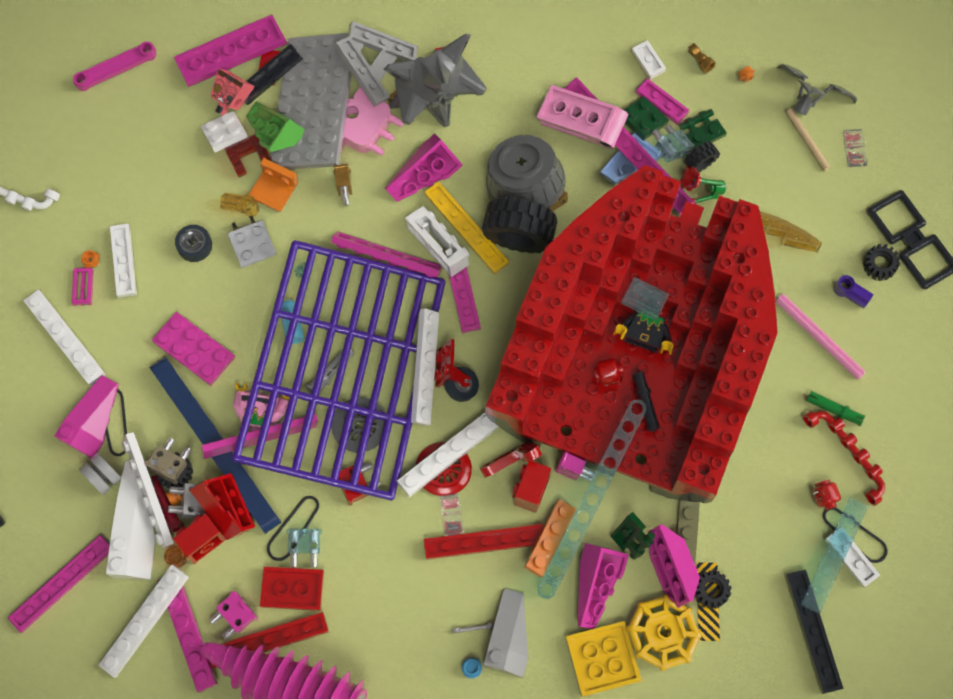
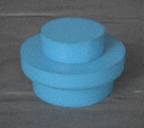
M476 658L466 659L462 664L463 674L470 679L478 677L482 672L481 662Z

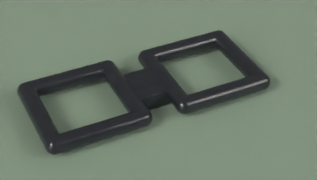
M903 190L895 192L867 209V214L889 244L892 245L902 240L908 248L899 254L900 259L922 289L926 290L953 274V257L937 235L932 234L925 238L920 229L926 225V220ZM900 199L917 222L893 236L876 212ZM933 243L950 267L926 281L909 256Z

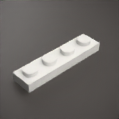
M130 225L110 226L117 297L137 295Z

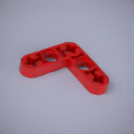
M525 442L483 465L480 470L484 478L518 460L531 462L539 458L542 452L537 444Z

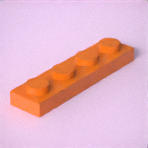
M560 499L556 501L524 565L525 569L540 578L544 576L576 510L575 508Z

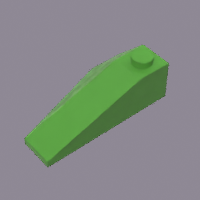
M257 101L246 116L251 127L255 130L256 137L260 140V145L271 152L295 146L301 140L302 134L305 131L291 119Z

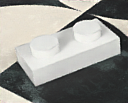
M648 40L632 48L633 55L649 79L666 72V67Z

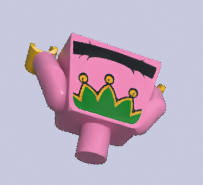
M239 382L235 384L237 392L235 393L233 407L242 423L250 391H248L246 382L243 388H240ZM258 392L249 424V432L261 429L270 394ZM282 395L283 399H281V396L277 397L270 426L276 424L285 414L290 397Z

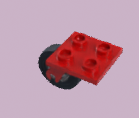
M450 339L436 351L435 387L444 386L449 397L458 402H465L477 394L479 381L472 370L466 367L456 368L454 366L455 339Z

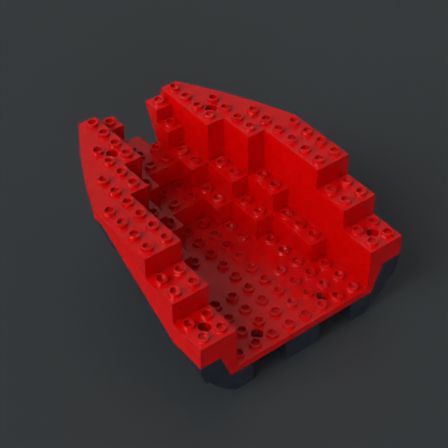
M644 165L599 198L545 248L517 315L516 327L502 358L500 373L485 406V413L491 422L521 442H531L537 444L539 448L542 444H545L560 451L568 452L586 461V467L612 477L615 472L644 482L651 485V492L666 498L705 504L712 502L717 495L727 464L734 452L778 334L775 290L769 249L758 205L739 199L737 202L719 195L708 226H701L699 223L704 207L686 201L680 218L671 215L681 181L664 176L663 171ZM649 304H656L660 307L658 316L665 318V324L669 327L673 350L671 355H669L667 350H663V353H660L659 350L657 354L623 342L620 339L621 335L618 333L613 335L616 326L629 315L637 314L639 310L647 312ZM614 358L617 364H622L624 375H620V382L608 386H603L601 382L597 383L594 372L597 362ZM638 372L645 373L648 388L652 392L651 399L660 425V429L654 432H648L639 398L635 394L637 391L632 375ZM569 427L572 433L564 436L561 433V429ZM643 455L646 458V462L638 464L635 461V457Z

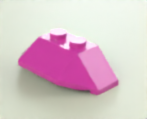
M663 524L649 531L655 534L653 544L649 547V556L664 594L668 595L670 600L679 608L693 601L700 576L685 539Z

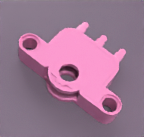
M359 87L354 94V99H348L341 151L347 145L361 153L373 151L376 154L383 155L385 151L377 146L376 143L381 137L390 141L394 140V136L385 131L390 122L400 127L404 123L391 114L387 103L383 102L374 107L362 88ZM351 114L358 115L353 119L347 118Z

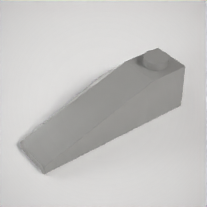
M504 588L485 657L484 668L523 678L528 661L524 593Z

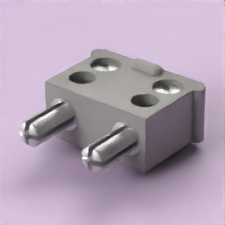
M185 483L182 487L170 486L169 493L181 494V507L169 506L168 512L180 513V518L194 519L199 515L203 516L206 512L192 493L189 492L191 488L198 484Z

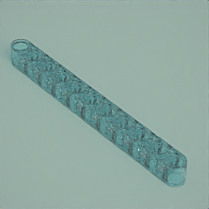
M634 400L629 403L538 585V594L543 599H550L555 595L646 413V405L641 400ZM634 403L642 406V412L639 415L631 411ZM625 421H630L633 424V430L630 433L622 429ZM616 439H621L624 442V448L621 451H617L613 447ZM608 457L615 459L616 464L612 469H608L604 465V461ZM599 475H604L607 480L606 484L602 487L597 486L595 483V479ZM590 493H594L598 497L597 502L593 505L588 504L586 501V497ZM581 511H585L589 515L588 520L583 523L577 519V515ZM573 529L580 533L579 538L574 541L568 537L569 531ZM568 548L571 551L570 556L565 559L560 557V549ZM553 566L561 568L562 572L559 576L551 575L550 569ZM544 584L552 586L553 590L550 594L542 593L541 587Z

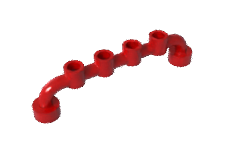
M809 411L804 414L803 420L810 428L818 425L819 419H823L828 423L831 432L841 439V444L846 449H849L853 454L854 460L862 465L866 470L867 476L877 484V490L872 488L865 493L868 502L873 506L882 502L881 496L885 492V482L880 475L883 473V470L878 464L872 466L869 463L870 454L866 449L862 448L859 450L855 444L858 440L853 433L847 435L843 431L845 427L841 418L834 420L829 413L824 411H817L815 413Z

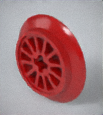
M437 442L426 447L419 454L416 465L446 442ZM466 453L457 460L460 464L449 466V469L439 474L436 481L431 480L423 488L437 496H451L464 489L472 474V464L468 454ZM451 473L457 475L458 477L454 479ZM446 476L450 478L451 482H446ZM441 477H444V483L439 482Z

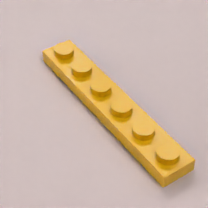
M439 181L424 192L429 201L494 275L509 264L507 258L491 240L484 236L479 226Z

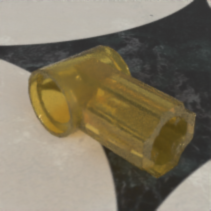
M224 193L220 200V208L223 210L243 213L248 217L251 215L254 217L259 213V205L251 195L240 196ZM253 204L252 207L246 208L247 205Z

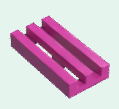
M73 268V306L79 304L81 306L85 304L92 305L93 268ZM81 273L80 300H77L78 276ZM86 273H88L87 299H85Z

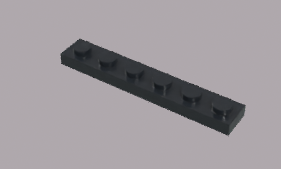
M805 569L786 574L787 583L821 692L826 694L842 690L844 688L807 571Z

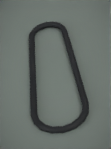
M117 389V392L120 394L125 436L127 434L124 397L122 392L119 389ZM106 427L105 433L110 453L114 456L124 455L125 451L115 453L112 450L108 428Z
M304 497L271 538L267 545V553L273 560L283 561L290 556L288 552L285 557H274L270 552V545L303 502L307 499H313L316 502V509L299 535L300 540L319 509V502L315 497ZM294 543L291 548L294 549L297 543Z
M838 508L829 509L837 511L883 545L885 552L881 559L872 560L865 555L870 562L879 563L886 558L888 549L880 538ZM825 510L823 513L824 521L834 531H837V529L826 519V514L829 510Z

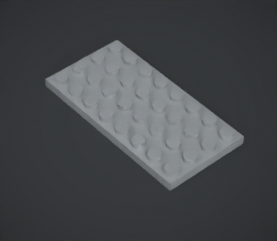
M348 33L288 39V45L292 44L303 60L283 76L277 112L291 119L305 131L302 134L301 140L295 146L271 152V162L288 170L334 167V165H339L352 73L338 54L334 44L347 38Z

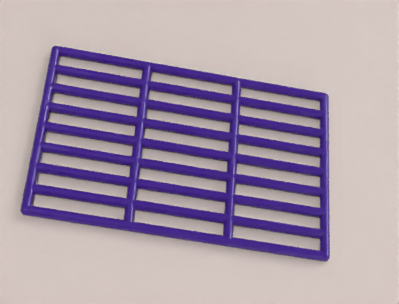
M292 241L232 460L237 463L390 501L394 500L398 487L397 480L400 478L412 428L413 390L406 418L395 415L409 353L417 352V345L412 344L426 282L437 285L432 311L439 312L446 283L445 280L438 277H428L423 273L301 241ZM301 249L309 251L293 312L290 313L282 311L281 308L297 250ZM320 254L327 256L312 316L309 318L300 315L315 256ZM336 258L346 262L329 323L319 320L334 259ZM355 263L364 266L349 327L337 325L352 266ZM371 268L381 270L382 275L368 330L364 332L356 330ZM393 273L401 277L386 337L375 335V330L389 274ZM412 278L419 280L405 341L402 342L393 339L407 280ZM278 319L290 320L273 384L262 382ZM297 323L309 325L293 387L292 389L281 387ZM317 327L328 331L312 392L309 394L301 392L300 388ZM337 332L346 335L329 399L319 396L334 335ZM356 337L364 339L365 342L348 404L338 401L353 339ZM372 342L384 346L369 406L364 408L357 406ZM395 347L402 349L388 411L384 413L376 411V406L390 349ZM259 389L271 393L253 458L241 454ZM278 394L290 398L273 462L270 463L262 461L261 457ZM297 399L309 401L293 465L290 468L282 466L280 463ZM316 404L328 406L310 473L299 469ZM335 409L347 411L331 477L319 475ZM356 413L364 415L366 418L350 482L338 480L354 414ZM376 418L384 420L385 423L370 485L367 487L359 485L358 480L373 419ZM392 423L404 427L389 491L387 492L377 489Z

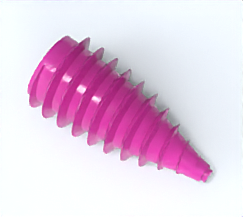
M205 642L201 649L203 657L208 659L213 665H216L222 671L223 676L231 678L233 689L241 687L242 699H367V690L363 688V680L357 685L351 683L350 672H347L342 678L337 677V666H333L328 672L322 671V660L318 661L313 667L309 666L308 655H305L299 662L294 661L293 650L285 657H279V647H276L270 654H267L263 651V645L259 646L256 651L247 650V645L241 649L231 647V645L226 646L214 642Z

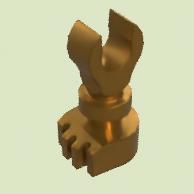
M695 43L688 47L690 49L688 50L689 54L701 64L700 69L704 74L709 73L712 68H715L716 62L711 57L707 58L706 54H702Z

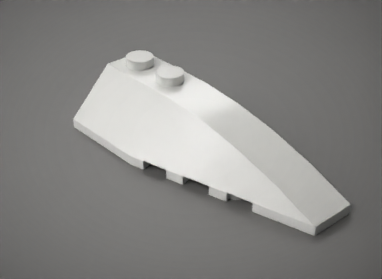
M126 461L115 507L106 574L111 578L151 580L156 544L154 528L149 522V509L145 508L142 502V490L137 488L135 478H137L136 473L131 470L129 462Z

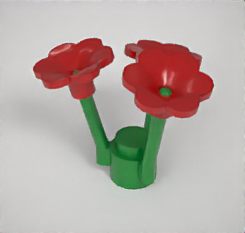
M687 165L682 170L680 179L682 189L686 187L687 191H692L700 183L707 184V192L711 194L698 199L692 198L695 202L694 204L710 199H718L719 195L725 193L726 183L724 180L701 178L696 168L691 167L689 169Z

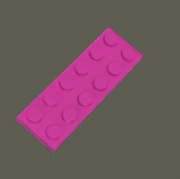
M271 14L179 54L174 59L187 86L190 87L217 75L219 68L229 70L286 45L287 42Z

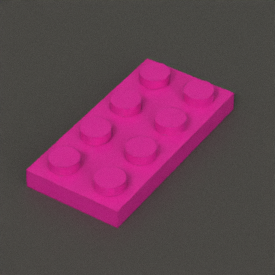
M178 312L174 313L152 339L155 345L210 386L213 385L235 358L234 354Z

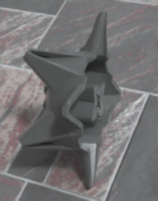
M470 34L462 35L444 48L435 50L432 55L425 58L418 57L411 61L392 63L384 68L386 72L395 77L397 92L389 107L390 109L400 107L402 123L410 125L414 118L426 108L443 127H448L451 118V103L454 97L466 94H475L477 96L485 94L487 87L462 56L470 39Z

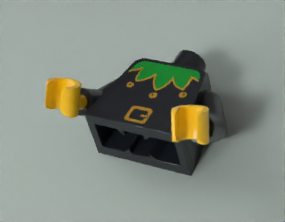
M649 304L647 312L639 310L637 314L629 315L616 326L613 335L616 333L620 334V339L623 342L657 354L659 350L660 353H663V350H667L669 355H671L673 350L669 327L665 324V318L658 316L660 307L656 304Z

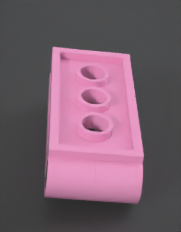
M551 85L536 118L541 121L542 126L613 149L628 117V113L617 106Z

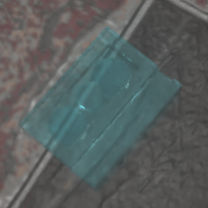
M634 277L621 303L657 321L670 294Z

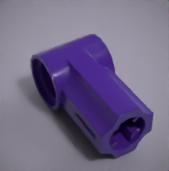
M849 275L841 276L833 287L837 296L846 297L863 309L874 295L855 283L854 279ZM841 283L846 284L848 289H844Z

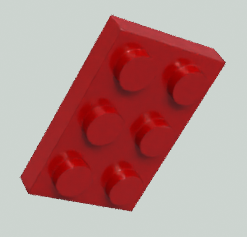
M264 567L260 607L321 611L324 570Z

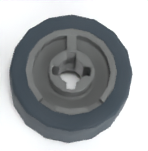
M188 225L177 233L175 246L179 255L184 260L199 262L210 254L212 240L208 231L202 226Z

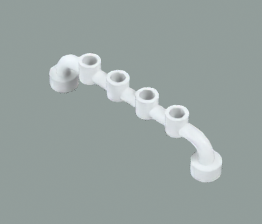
M0 187V195L6 197V202L15 205L16 201L22 203L21 207L28 211H32L33 208L46 209L53 201L58 202L60 197L59 193L46 189L43 195L46 197V200L38 202L30 197H25Z

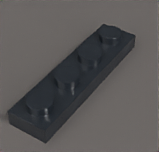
M289 44L247 80L248 83L254 86L245 100L247 105L251 104L303 60L292 44Z

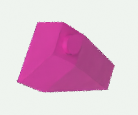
M434 133L417 149L385 189L398 202L417 193L418 190L424 187H430L437 181L451 177L463 165Z
M101 375L64 419L54 437L90 458L98 453L105 440V431L107 425H109V415L111 407L114 405L119 384Z
M585 543L580 560L578 626L595 629L605 610V602L608 596L613 595L615 591L613 587L617 579L621 580L624 574L629 554Z

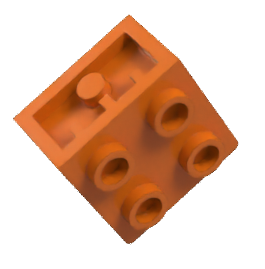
M263 158L260 163L263 172L249 193V198L281 212L298 185V178L296 173Z

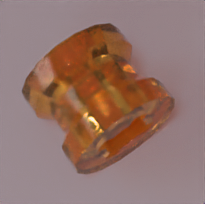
M171 546L165 551L164 559L169 566L174 565L177 568H181L185 565L187 557L180 547Z

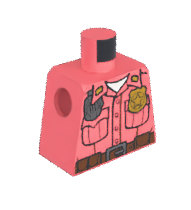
M219 68L211 92V97L219 102L215 112L224 115L227 113L228 108L239 110L254 86L232 72Z

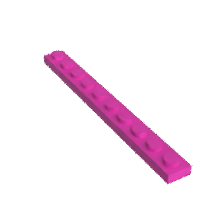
M577 77L564 88L598 100ZM623 127L615 146L637 169L647 165L663 171L664 176L670 177ZM679 187L673 208L681 215L686 201L693 204L695 202Z

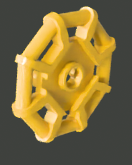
M664 594L656 599L639 602L629 626L626 627L637 659H643L659 668L660 671H665L668 668L683 663H690L699 639H701V633L698 631L691 612L692 609L686 606L677 608L668 595ZM662 606V611L653 614L650 610L651 608ZM671 607L681 614L679 616L673 615L668 611V608ZM643 614L648 617L644 627L638 626ZM684 618L686 619V622L690 630L688 632H686L682 619ZM661 627L669 630L667 638L660 634ZM638 633H643L647 643L646 646L642 647ZM685 638H689L690 641L686 650L681 647L682 642ZM651 648L654 652L660 653V659L647 653V651ZM677 651L678 657L667 660V653Z

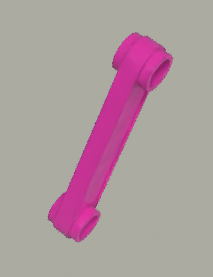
M143 42L141 45L82 72H77L73 76V83L78 90L87 91L97 84L147 61L154 60L157 53L155 46L151 42Z

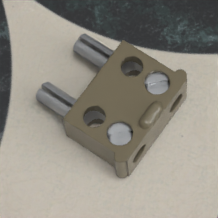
M169 438L163 447L158 445L150 459L145 461L148 470L173 484H177L178 478L187 466L186 458L190 454L191 449L185 447L181 455L178 456L169 451L175 442L174 439Z

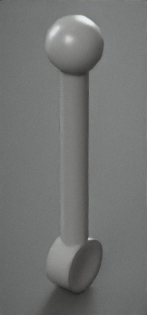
M488 622L486 625L454 628L452 633L456 634L480 629L492 630L494 624Z

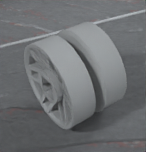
M96 453L90 458L94 467L85 463L78 470L104 495L111 489L106 482L107 480L115 485L122 478Z

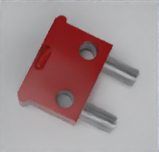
M371 463L362 466L358 480L359 485L369 487L370 483H366L362 473L373 469ZM354 465L341 470L338 480L350 482V473H352ZM378 481L377 487H380L381 483ZM341 488L350 506L354 502L369 496Z

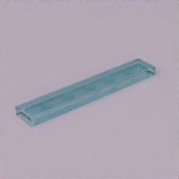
M852 498L848 499L801 602L802 606L818 614L821 613L868 509L867 505Z

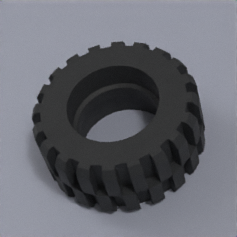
M502 196L488 203L482 232L488 240L498 244L500 247L522 253H541L553 241L558 220L556 214L543 204H538L533 200H526V198Z

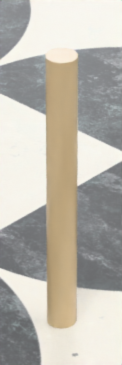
M788 109L786 114L822 169L827 171L831 168L793 109Z

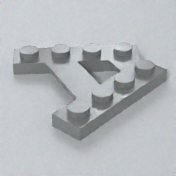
M354 21L349 24L348 37L334 44L338 54L374 107L390 98L380 82L386 74L384 68L388 64L394 63L396 58L402 61L415 60L418 48L416 45ZM363 46L380 52L370 66L360 52Z

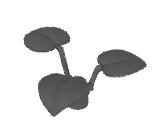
M779 64L777 68L787 69L801 79L798 81L801 83L797 97L798 101L793 109L805 116L810 108H814L815 104L823 96L826 97L830 90L849 95L854 104L857 102V97L843 87L830 84L823 92L819 88L805 82L808 76L802 71L786 64ZM803 89H805L807 94L804 93L802 96ZM819 94V96L812 102L814 98H812L810 95Z

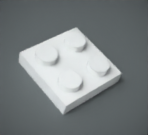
M234 111L201 126L214 152H218L248 137Z

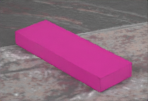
M648 78L635 92L641 98L644 96L676 125L690 111Z

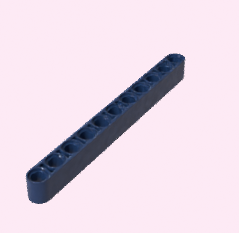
M164 356L151 365L149 368L201 443L204 445L222 440L223 438L168 359ZM232 451L213 456V460L224 475L232 473L247 509L265 534L282 523L242 465L232 460Z

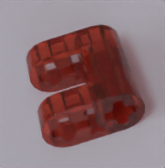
M255 134L224 148L238 178L247 174L240 160L241 158L256 152L260 161L263 158L271 161L266 148L260 145V140Z

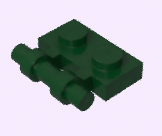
M712 109L703 110L697 116L689 117L679 125L681 131L689 130L685 138L693 150L706 141L713 143L727 134L718 119L710 121L709 117L714 115ZM700 122L704 124L699 128L695 127V125Z
M632 512L610 537L623 551L628 548L631 551L630 557L635 560L645 553V549L653 544L655 534L649 532L645 535L643 530L646 526Z

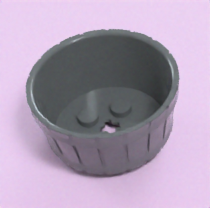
M532 135L510 137L498 144L491 153L488 160V173L486 177L489 199L514 196L516 198L536 201V203L543 204L548 208L558 201V198L561 197L564 191L566 177L563 166L556 157L552 147L541 138ZM519 158L527 160L523 166H520L518 163L516 164Z

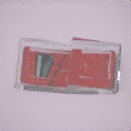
M862 129L844 130L843 139L848 167L867 166L868 159L864 149L866 142Z
M459 494L440 496L444 536L464 534Z

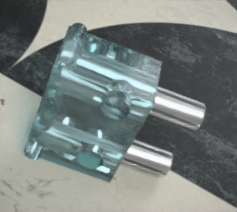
M667 125L665 128L669 133L666 136H662L657 129L652 132L658 140L655 147L665 158V162L687 156L695 146L682 130L676 132L671 125Z
M287 529L290 567H293V554L294 567H297V554H310V567H313V554H315L314 568L317 567V554H320V534H322V530ZM296 543L297 548L292 549L291 544ZM312 543L317 544L316 549L311 548Z

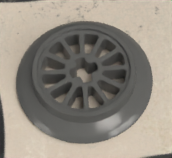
M358 398L357 406L368 408L370 399ZM377 404L376 411L384 412L382 407ZM337 409L334 413L331 425L332 434L338 444L347 411ZM354 414L355 419H353L350 433H353L348 438L346 450L351 452L358 451L360 435L363 429H355L357 427L356 423H364L366 416L360 415L357 417ZM373 419V422L376 421L377 425H372L371 429L376 430L374 433L370 431L371 437L368 439L366 451L372 450L380 444L384 420ZM357 434V441L352 440Z

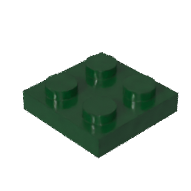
M644 96L624 109L628 113L625 124L643 141L653 135L652 132L655 129L659 131L669 122V119Z

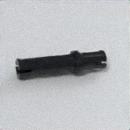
M635 373L632 375L637 391L635 394L639 398L648 432L657 431L660 429V425L651 399L652 392L646 382L645 373Z

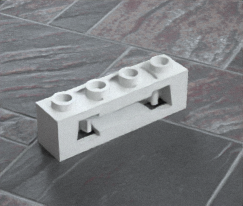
M422 206L405 218L407 229L451 277L469 266L470 255L466 248H461L455 236L449 235L444 224L437 222L432 211H427ZM429 228L432 230V234L447 249L445 254L443 253V248L428 233L430 232Z

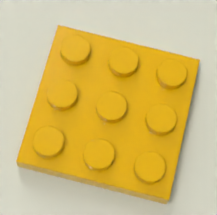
M625 621L566 636L582 697L642 681L629 634L626 631Z

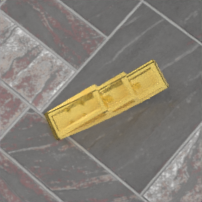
M760 211L765 234L781 237V245L818 253L822 245L821 241L784 219Z

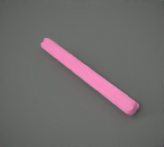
M785 294L778 297L776 302L856 379H860L865 374V370Z

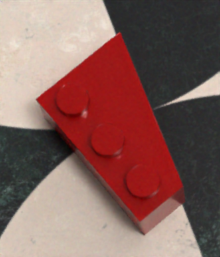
M232 473L203 481L189 490L226 540L238 537L255 528Z

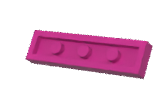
M466 267L453 277L449 275L462 334L481 330Z

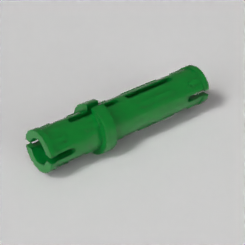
M812 390L806 402L858 426H861L866 416L849 409L850 406H843Z

